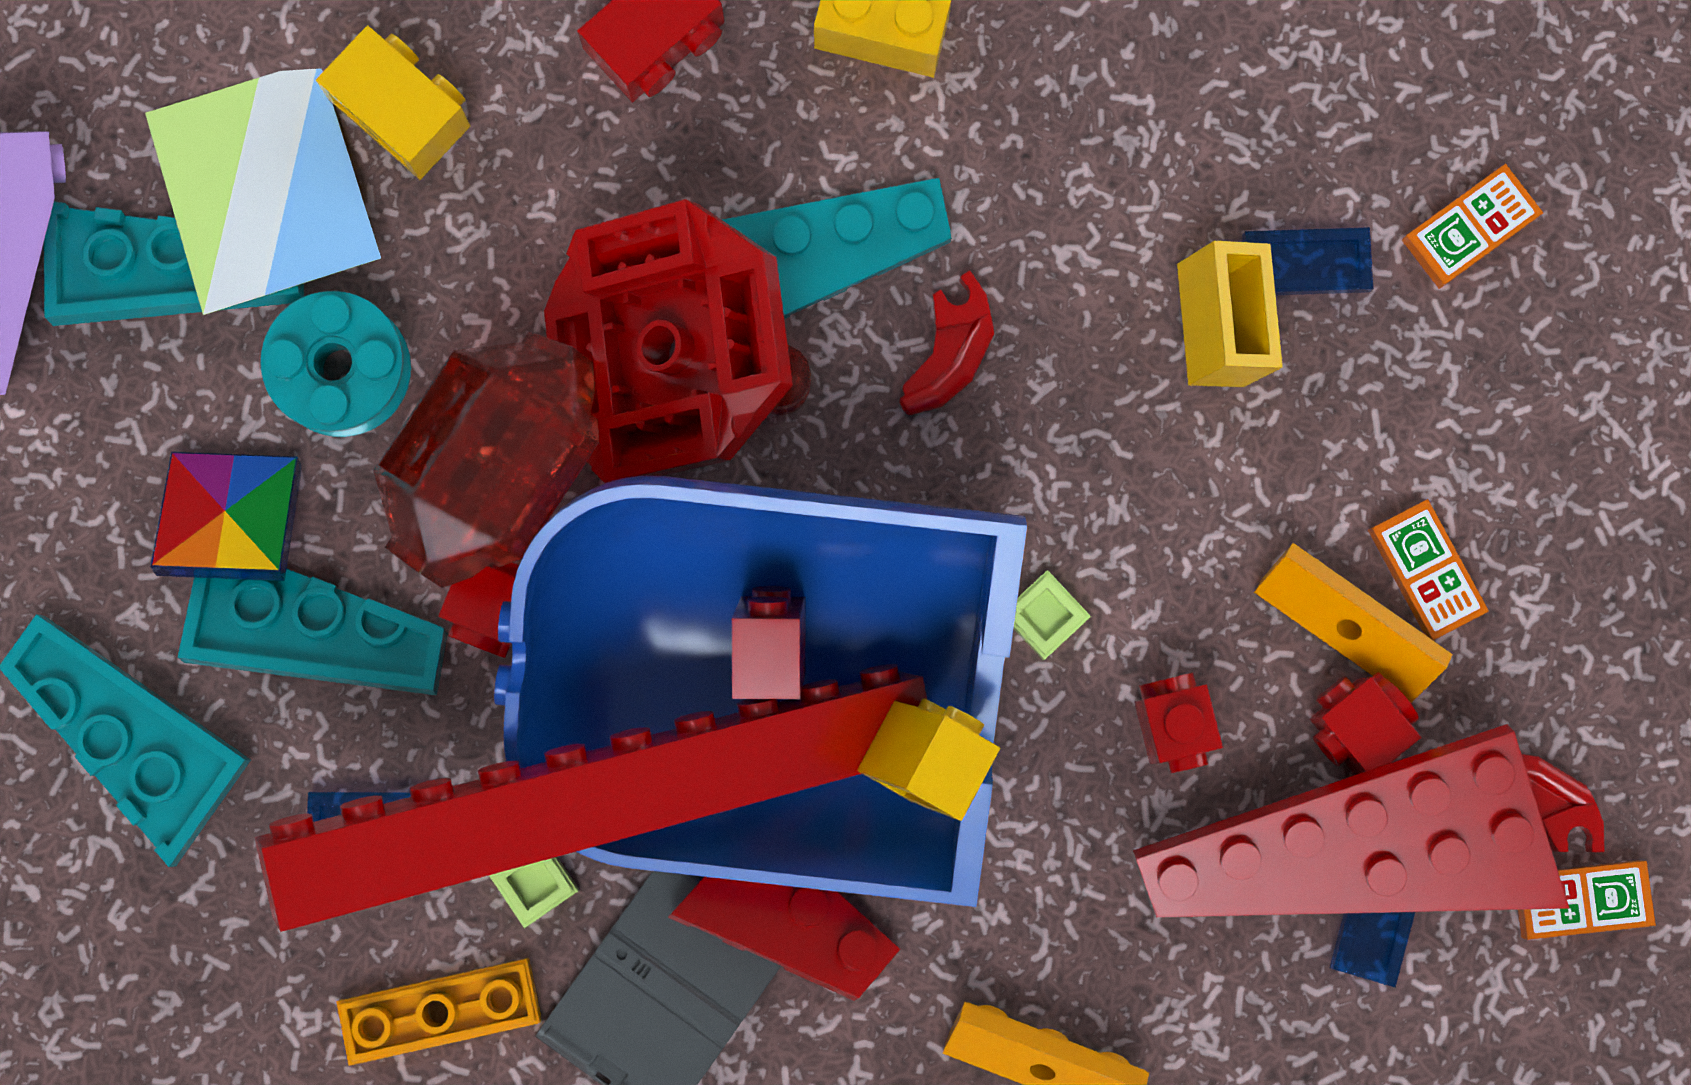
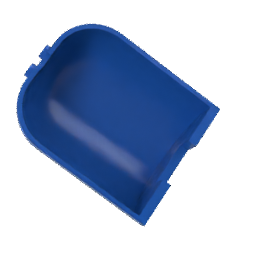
M667 476L628 477L597 486L579 495L562 507L536 534L518 567L513 584L511 602L503 601L498 622V641L512 643V666L499 665L495 681L494 702L495 705L505 706L504 752L506 761H518L520 768L546 762L544 753L558 747L584 744L586 751L610 746V736L624 730L648 727L652 735L676 729L674 719L683 715L701 711H713L714 717L718 718L738 713L737 703L746 699H732V617L741 596H752V588L760 586L791 588V597H806V673L803 685L821 680L836 679L838 686L861 681L859 672L864 669L885 664H897L899 671L923 677L927 700L944 709L952 706L984 724L980 736L994 743L1005 657L1010 658L1027 531L1026 518L1021 515ZM777 699V702L784 701V700H788V699ZM992 765L962 821L910 802L864 774H859L576 852L599 862L631 869L977 907L993 787Z

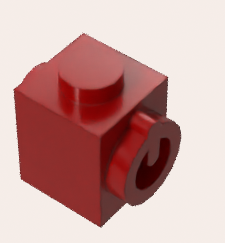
M462 557L438 615L440 618L453 622L448 634L449 637L504 659L506 658L512 643L498 641V622L503 601L511 602L513 584L519 565L496 557L491 568Z
M1379 672L1372 677L1357 679L1353 683L1347 676L1342 677L1317 697L1316 701L1322 709L1310 718L1311 722L1319 730L1313 736V740L1318 748L1334 765L1340 766L1345 762L1355 775L1392 763L1422 738L1412 726L1419 720L1413 705L1392 682L1384 678Z
M1189 673L1139 685L1142 700L1135 701L1134 703L1149 763L1168 762L1171 773L1208 765L1206 752L1221 749L1223 745L1207 684L1197 686L1194 673Z

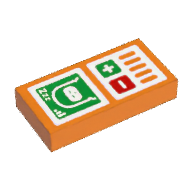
M1505 163L1407 234L1402 241L1438 289H1440L1544 212Z
M1428 499L1368 529L1421 630L1427 637L1434 641L1489 612Z
M1642 860L1558 869L1569 909L1518 910L1521 937L1527 940L1656 926L1647 861Z

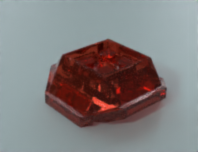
M528 332L523 341L518 343L453 350L373 469L392 536L384 548L441 588L473 577L490 563L501 567L522 559L536 534L549 520L600 443L598 419L591 415L595 395L593 361L572 346L532 332Z

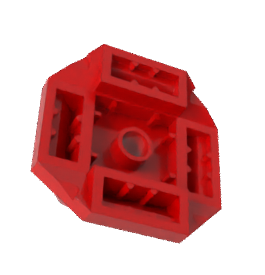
M687 199L575 230L566 253L570 258L556 279L544 309L558 436L578 456L592 466L591 470L604 483L628 477L663 476L730 461L793 386L776 256L701 205ZM675 340V350L672 357L669 358L670 346Z

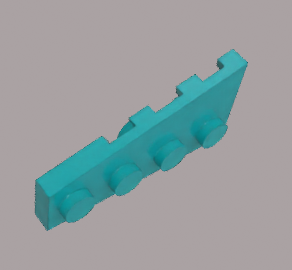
M940 178L722 219L776 256L784 319L815 303L828 300L843 293L848 288L869 278L882 275L949 244L952 239Z
M54 201L44 239V317L52 326L202 312L175 218L158 216L157 220L125 216L121 210L96 207L95 211L69 208L66 203ZM304 283L221 310L292 304L304 297Z
M279 566V570L196 567L177 658L189 664L437 695L448 633L441 626L369 598L367 600L340 590L333 584L315 577L309 578Z
M35 615L0 664V670L49 728L56 730L76 753L74 757L90 776H95L118 802L116 806L133 826L137 825L156 847L154 851L168 867L178 865L251 761L250 758L46 616Z

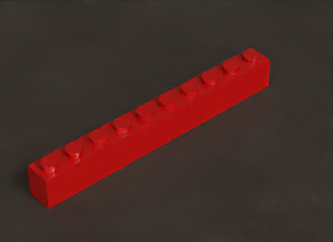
M897 664L874 666L860 671L861 681L838 686L836 679H828L805 684L802 687L800 699H788L777 702V699H746L737 703L738 713L718 718L714 717L713 711H701L683 715L674 719L676 729L652 735L648 727L624 730L610 736V746L586 751L584 744L558 747L544 753L546 762L520 768L518 761L495 763L479 769L478 780L452 786L450 778L425 781L409 788L411 797L384 804L382 796H368L355 799L340 806L342 815L313 822L312 814L307 813L276 820L269 824L271 833L254 837L273 920L280 932L862 774L857 769L894 701L918 707L922 699L927 700L923 677L901 672Z

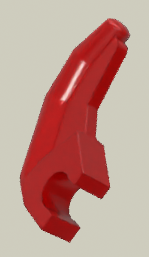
M970 270L960 276L959 282L969 295V299L965 304H951L941 289L933 294L932 302L936 331L934 349L931 356L903 385L902 391L904 396L900 397L899 403L907 415L941 408L970 384L992 341L994 326L987 294Z
M1522 754L1551 850L1554 852H1569L1568 834L1574 827H1579L1586 835V852H1605L1604 821L1588 787L1539 756Z

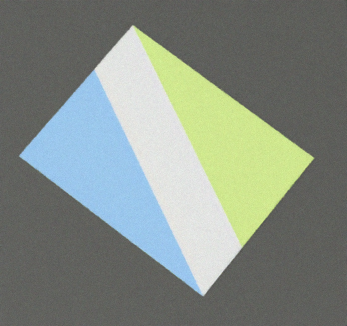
M322 68L278 71L145 113L203 315L381 259L334 106L316 82L318 76L323 72Z

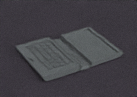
M653 871L535 1037L601 1085H698L778 972L781 965L747 950L742 951L721 942L722 939L691 925L688 927L668 918L704 877ZM598 1071L611 1080L610 1084L596 1075Z

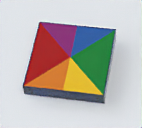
M171 452L150 566L155 575L285 581L302 465L298 456Z

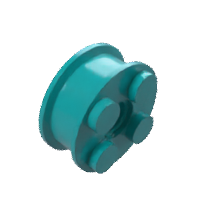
M323 291L298 299L276 317L263 342L261 373L269 396L286 416L322 435L350 437L375 429L389 419L398 409L409 387L411 358L402 333L393 321L378 307L368 300L351 293ZM339 350L349 351L352 365L348 374L339 380H327L323 371L327 357Z

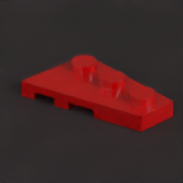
M704 877L668 917L688 927L691 925L722 939L721 942L739 950H747L781 965L786 971L854 1001L861 997L901 950L837 891Z

